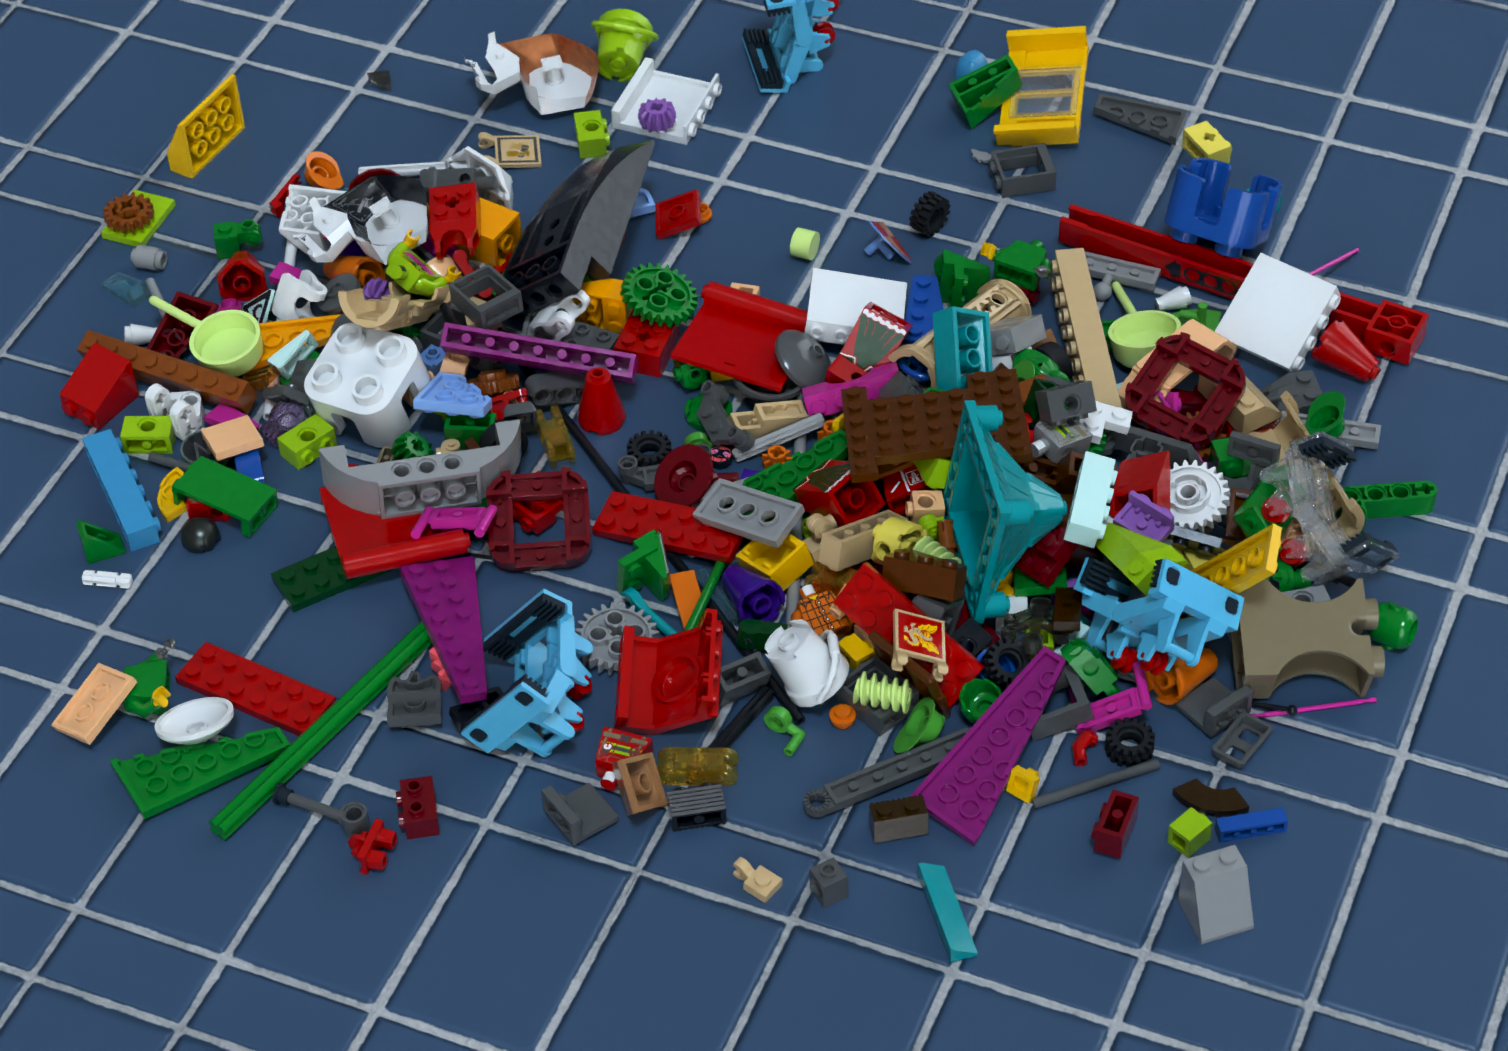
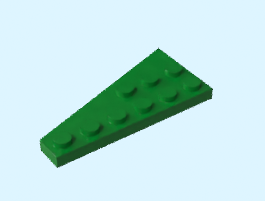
M840 429L815 442L812 449L802 454L798 451L791 455V460L781 465L777 462L745 479L743 486L797 502L798 498L792 490L827 459L843 461L849 456L846 432ZM749 510L745 512L743 515H749L754 510ZM773 517V518H771V519H766L764 522H770V521H772L775 517Z
M275 727L249 732L242 738L229 740V736L219 738V742L206 745L204 742L171 747L162 749L159 754L144 756V753L135 754L133 759L120 761L119 758L110 759V764L145 820L276 759L290 743L281 729Z

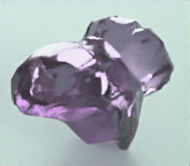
M277 403L270 411L268 422L263 423L260 427L262 437L267 443L279 447L277 438L306 420L303 409L293 403Z

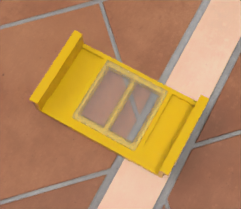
M1086 26L1007 30L1006 39L1009 56L1018 69L1023 86L1002 103L999 125H994L993 130L998 146L1011 145V147L1043 143L1045 145L1079 143L1089 54Z

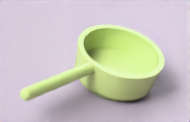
M1115 281L1111 284V288L1127 312V315L1118 318L1110 325L1108 336L1115 359L1122 365L1132 368L1140 359L1156 347L1155 343L1159 338L1170 336L1181 327V323L1176 316L1167 312L1157 310L1137 312L1120 283Z
M157 296L149 298L151 305L194 328L190 336L189 347L200 366L238 377L250 371L260 360L264 345L259 323L251 314L241 310H223L200 321Z

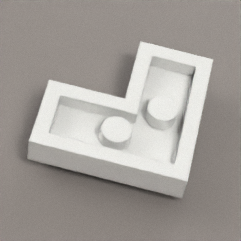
M1095 401L1097 411L1088 413V418L1079 420L1093 434L1091 442L1100 444L1103 429L1127 435L1133 411Z

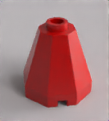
M246 250L236 251L217 273L219 294L225 299L235 298L236 301H251L267 290L263 266Z

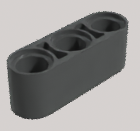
M564 372L539 373L531 375L526 379L525 388L537 406L579 403L586 376Z

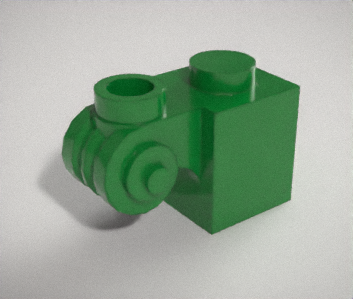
M246 219L238 224L237 221L213 224L218 260L229 259L236 251H241L242 242H246L248 246H257L262 241L261 227L251 219Z

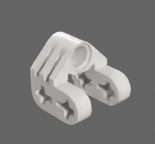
M158 383L151 385L147 389L145 401L149 416H170L176 437L184 441L187 436L205 428V420H203L205 412L201 396L198 392H169L168 389Z

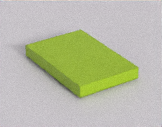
M134 190L135 196L143 194L144 199L150 198V203L153 204L154 219H150V225L143 224V230L136 228L134 233L131 230L122 233V229L114 232L113 227L108 228L106 225L101 232L102 238L137 247L139 244L146 245L175 208V200Z

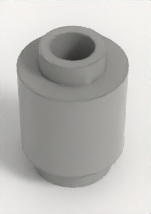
M139 244L131 252V261L137 268L158 271L166 267L168 255L161 248Z

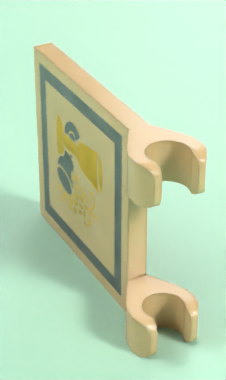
M486 132L479 133L478 139L480 141L478 146L480 149L495 146V158L488 155L483 156L501 168H534L542 166L539 135L493 136Z

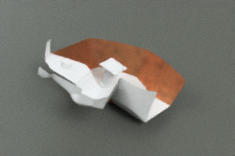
M495 31L489 33L485 57L497 77V80L492 85L487 82L477 62L464 59L466 64L471 65L475 73L476 87L495 95L522 82L526 99L541 115L584 108L593 94L599 72V61L594 50L582 43L554 33L500 44L496 43Z

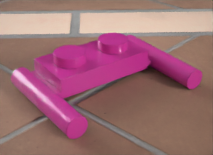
M489 505L488 508L460 507L436 509L427 506L410 534L412 538L419 539L427 524L430 523L431 529H441L443 531L456 528L475 530V536L481 538L487 531L498 509L495 505Z
M1139 661L1132 664L1137 687L1090 703L1094 719L1076 725L1078 734L1088 729L1092 730V732L1108 727L1111 723L1115 724V720L1120 719L1122 722L1125 717L1130 719L1141 715L1142 709L1149 710L1152 708L1145 672L1141 669ZM1068 688L1070 702L1073 704L1075 700L1070 688Z

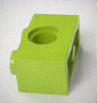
M594 110L574 113L575 133L580 159L598 157L607 153L606 146H610L609 133H604L608 132L606 118L602 119L601 111Z
M314 414L277 438L280 456L298 470L319 458L320 448L337 446L334 427L317 414Z
M170 416L124 417L120 435L124 453L150 454L154 452L157 454H173L176 436Z

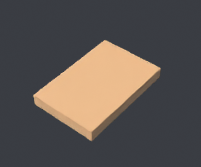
M98 663L51 726L58 732L90 745L136 685L137 681L133 676Z

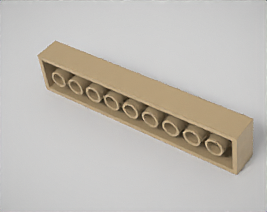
M1084 248L1055 250V260H1051V270L1054 278H1050V290L1055 292L1053 295L1054 307L1059 308L1057 310L1058 324H1062L1061 338L1062 341L1066 340L1065 351L1072 363L1074 374L1072 382L1078 380L1092 381L1095 401L1122 408ZM1105 429L1104 434L1109 433L1111 430Z

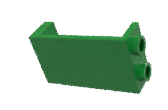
M200 456L194 463H191L187 471L180 479H176L172 486L174 504L179 505L187 496L241 520L242 535L249 538L252 537L278 507L277 489L203 456Z
M1289 463L1268 471L1233 515L1247 538L1273 524L1267 521L1262 514V505L1270 497H1279L1286 500L1290 506L1289 518L1281 524H1276L1282 528L1281 534L1295 516L1311 511L1314 508V502Z

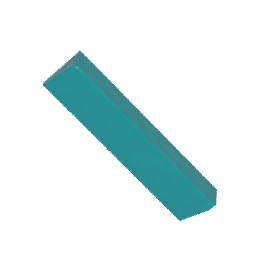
M918 863L917 875L950 962L978 956L945 867L929 863Z

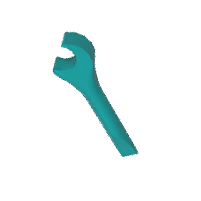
M628 587L620 593L621 596L628 599L631 606L635 605V612L644 609V617L651 615L652 622L657 624V629L664 635L669 636L678 633L646 604L636 589Z

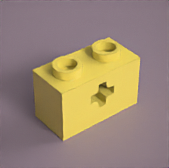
M1208 121L1183 129L1182 147L1193 159L1209 158L1230 164L1231 144Z

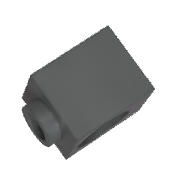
M834 857L809 869L810 890L823 908L848 897V876Z

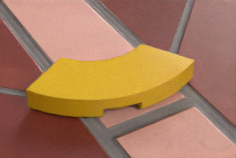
M178 467L170 471L159 485L157 503L160 514L167 523L187 511L184 499L179 505L174 504L172 486L175 480L180 479L184 474Z

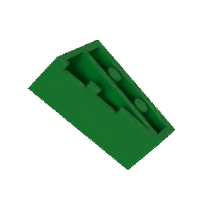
M1009 54L948 84L953 100L971 130L1023 86L1018 69Z

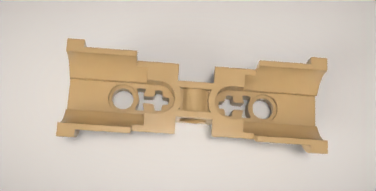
M1005 279L988 281L978 289L977 293L979 295L962 307L989 312L990 324L1001 319L1032 315L1029 300L1024 292L1017 285ZM992 299H996L1000 301L1002 304H998L994 302ZM932 329L913 344L900 346L888 356V359L895 363L902 357L914 356L929 368L927 372L930 376L931 387L937 388L934 331Z
M396 281L389 282L390 294L381 296L382 300L373 298L365 300L362 288L338 291L341 309L348 319L365 329L389 331L427 321L433 312L440 311L439 306L442 303H451L449 285L435 288L431 300H416L411 293L407 292Z
M1285 391L1280 396L1286 406L1287 414L1274 429L1269 428L1257 432L1251 431L1247 435L1280 444L1281 450L1277 468L1289 463L1314 502L1315 506L1311 511L1303 513L1304 515L1298 514L1296 516L1309 538V541L1306 543L1309 550L1318 554L1342 549L1340 544H1346V540L1351 541V537L1356 538L1355 535L1360 534V531H1362L1365 523L1364 512L1355 499L1352 497L1348 498L1332 470L1325 466L1323 461L1315 457L1308 458L1301 455L1300 451L1296 453L1298 444L1300 442H1307L1305 438L1310 437V434L1299 418V408L1296 401L1288 391ZM1342 507V514L1336 519V512Z

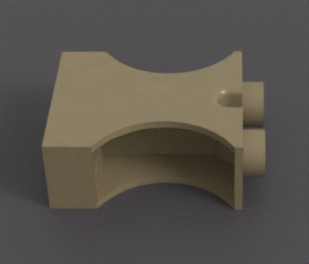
M1357 578L1353 586L1341 596L1324 602H1305L1291 598L1276 589L1268 579H1264L1238 594L1245 599L1238 631L1230 632L1236 690L1247 685L1253 690L1252 699H1269L1274 690L1285 681L1300 675L1318 674L1344 683L1359 698H1365L1373 678L1383 677L1385 670L1383 647L1371 646L1370 635H1361L1363 630H1376L1379 621L1377 599L1365 598L1363 578Z

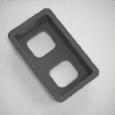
M531 401L505 406L504 420L526 416L520 419V426L525 434L537 431V411Z
M1242 712L1212 747L1213 753L1218 759L1237 769H1242L1272 733L1273 726L1247 712ZM1244 731H1249L1259 738L1254 744H1249L1239 737ZM1230 748H1235L1245 755L1241 760H1238L1226 752Z

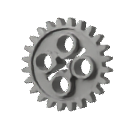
M614 602L611 603L610 608H606L604 604H601L600 611L591 608V615L584 613L583 621L578 620V628H575V633L589 640L593 645V651L589 655H583L581 662L589 661L590 669L598 666V673L607 669L608 675L611 676L614 670L618 672L620 638L624 625L635 627V636L659 638L657 624L652 622L651 615L644 617V609L635 612V605L627 609L624 602H622L620 608L616 607Z

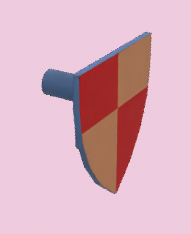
M871 221L870 224L879 233V236L864 251L871 256L876 250L880 249L890 261L896 254L888 246L889 244L902 258L911 264L912 261L888 227L883 222Z

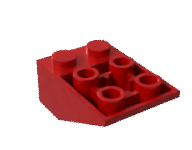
M1169 450L1121 461L1115 484L1112 487L1114 492L1110 502V517L1114 518L1129 501L1128 494L1131 490L1138 494L1146 495L1151 502L1170 511Z

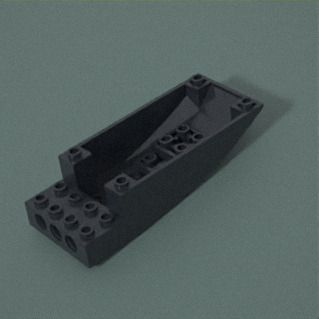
M654 140L615 148L582 164L559 185L540 207L516 243L503 274L510 283L521 291L524 311L508 318L511 322L524 318L536 310H541L549 304L557 303L571 294H577L583 287L582 283L585 275L592 281L607 278L612 274L613 266L649 160L653 155L652 151L656 143Z

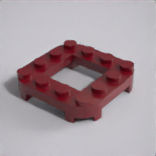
M1181 332L1180 335L1161 337L1156 341V348L1133 382H1128L1126 386V408L1129 411H1133L1132 418L1166 437L1190 443L1194 449H1202L1216 437L1243 397L1246 389L1244 370L1237 359L1233 357L1232 360H1229L1191 340L1190 334ZM1177 363L1218 384L1196 418L1190 419L1154 400V397Z
M561 467V471L511 474V471L508 470L501 472V476L493 480L490 486H487V508L489 505H495L498 509L488 527V545L491 558L499 569L507 571L570 568L586 562L591 550L589 494L586 480L578 473L571 471L569 467ZM563 498L564 541L515 544L513 502Z

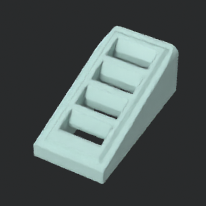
M305 330L273 354L267 362L276 373L288 380L293 374L296 362L298 360H306L319 343L308 330Z

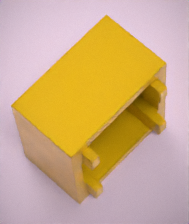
M790 533L779 548L752 540L736 554L740 566L775 581L781 586L783 591L814 564L806 543Z

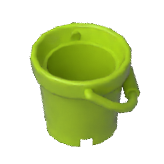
M614 9L601 15L599 20L591 22V28L596 29L595 31L597 32L599 73L609 80H612V76L619 77L618 82L630 81L640 67L645 50L648 49L652 41H658L659 39L658 34L653 32V27L649 20L640 13L630 9Z

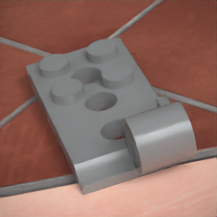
M719 478L718 481H714L702 497L700 505L692 515L693 518L698 519L703 524L779 548L804 514L805 509L803 504ZM749 510H754L749 515H743L745 512ZM775 517V518H774L772 521H770V522H764L766 519H771V518Z

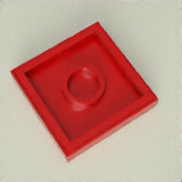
M698 189L656 203V236L659 240L701 225V194Z

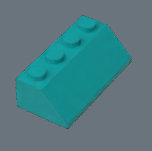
M952 306L932 313L938 389L967 388L966 374H973L978 371H993L989 312Z

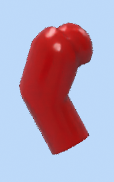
M1092 730L1081 731L1071 745L1076 766L1080 767L1088 763L1086 748L1088 746L1093 747L1095 746L1094 743L1098 742V735L1092 732Z

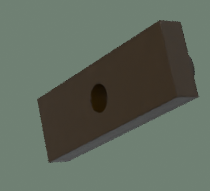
M1056 587L1053 630L1063 634L1080 631L1082 593L1074 590V587Z

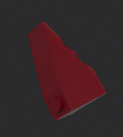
M179 291L176 292L170 303L200 321L216 313L219 305ZM165 313L146 349L178 358L189 347L190 336L194 328Z

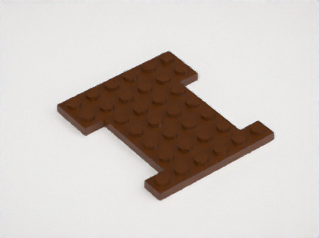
M1004 368L998 371H978L973 374H966L967 388L965 389L954 388L949 391H929L923 394H904L898 397H879L873 400L867 399L866 386H853L848 389H841L852 483L878 480L876 465L952 457L964 400H975L977 405H996L998 410L1002 411L1003 423L998 427L997 431H990L994 441L999 442L1017 464L1033 462L1032 448L1016 369Z

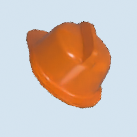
M313 151L307 155L304 177L309 185L332 190L342 188L344 184L338 164L331 156L320 151Z

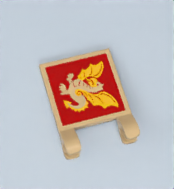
M895 608L893 611V658L891 669L902 672L903 665H906L908 662V657L934 663L932 675L936 681L942 682L943 675L948 673L945 654V621Z

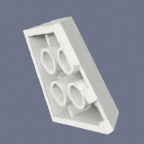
M289 184V196L285 200L286 209L282 213L279 225L280 234L305 254L308 252L306 246L299 239H293L292 235L307 234L323 251H328L332 244L329 240L324 239L323 234L314 226L313 210L309 200L315 197L320 206L323 207L347 191Z

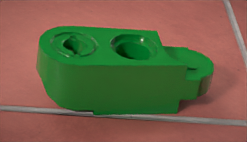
M1076 638L1060 649L1067 662L1096 695L1104 691L1109 697L1122 692L1115 683L1119 676L1117 671L1111 667L1096 647L1093 648L1085 639Z

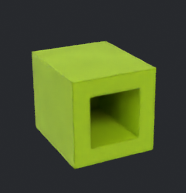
M1190 807L1169 825L1167 843L1189 858L1210 840L1212 822L1206 815Z

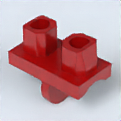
M376 818L369 833L362 831L361 834L351 835L348 845L352 849L351 855L357 857V860L362 865L359 870L360 873L368 875L371 868L384 870L388 855L387 852L380 851L381 847L394 849L398 838L395 831L384 827L383 820Z

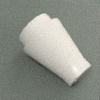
M1178 286L1161 297L1155 298V304L1158 311L1185 309L1188 305L1192 304V299L1187 286Z
M130 323V326H124V340L137 346L147 344L151 341L158 327L153 328Z

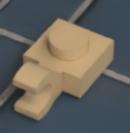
M739 857L733 863V866L737 868L733 875L745 881L743 883V890L764 903L782 886L783 879L761 865L754 870L751 864L742 857Z

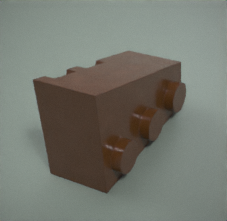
M910 548L895 549L893 553L884 556L882 575L900 591L955 601L964 597L967 566L959 564L954 559H942Z

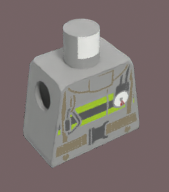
M1073 417L1066 419L1065 424L1051 426L1050 422L1039 421L1034 427V442L1031 443L1033 457L1037 458L1044 454L1053 463H1059L1070 451L1084 454L1089 450L1093 434L1078 420H1073Z

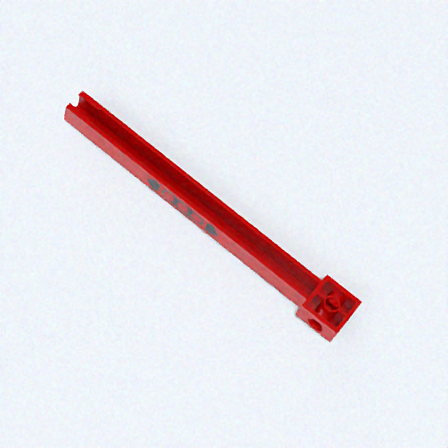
M1073 204L1068 209L1069 218L1062 216L1059 221L1058 242L1076 248H1084L1085 251L1160 268L1161 276L1232 300L1254 265L1253 263L1216 253L1214 250L1192 243L1181 242L1168 235ZM1340 292V303L1335 310L1332 309L1328 316V324L1324 330L1326 331L1334 321L1337 320L1339 322V319H1342L1373 354L1409 365L1426 336L1429 314L1384 299L1378 305Z

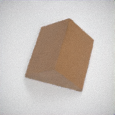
M653 752L622 759L612 764L627 817L668 804Z

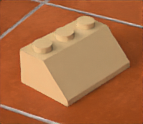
M1199 375L1197 390L1208 400L1218 384ZM1246 377L1245 393L1227 421L1237 432L1247 434L1281 418L1282 413Z

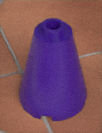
M732 565L724 571L722 583L741 621L744 619H756L773 622L779 616L778 610L781 604L783 606L785 604V593L778 583L740 565Z

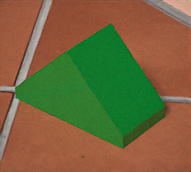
M81 520L76 522L88 565L125 553L126 549L119 533Z

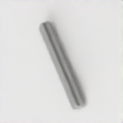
M816 413L755 439L753 447L747 452H741L739 449L733 448L732 455L736 462H741L767 451L769 447L781 445L823 427L825 423L823 415Z

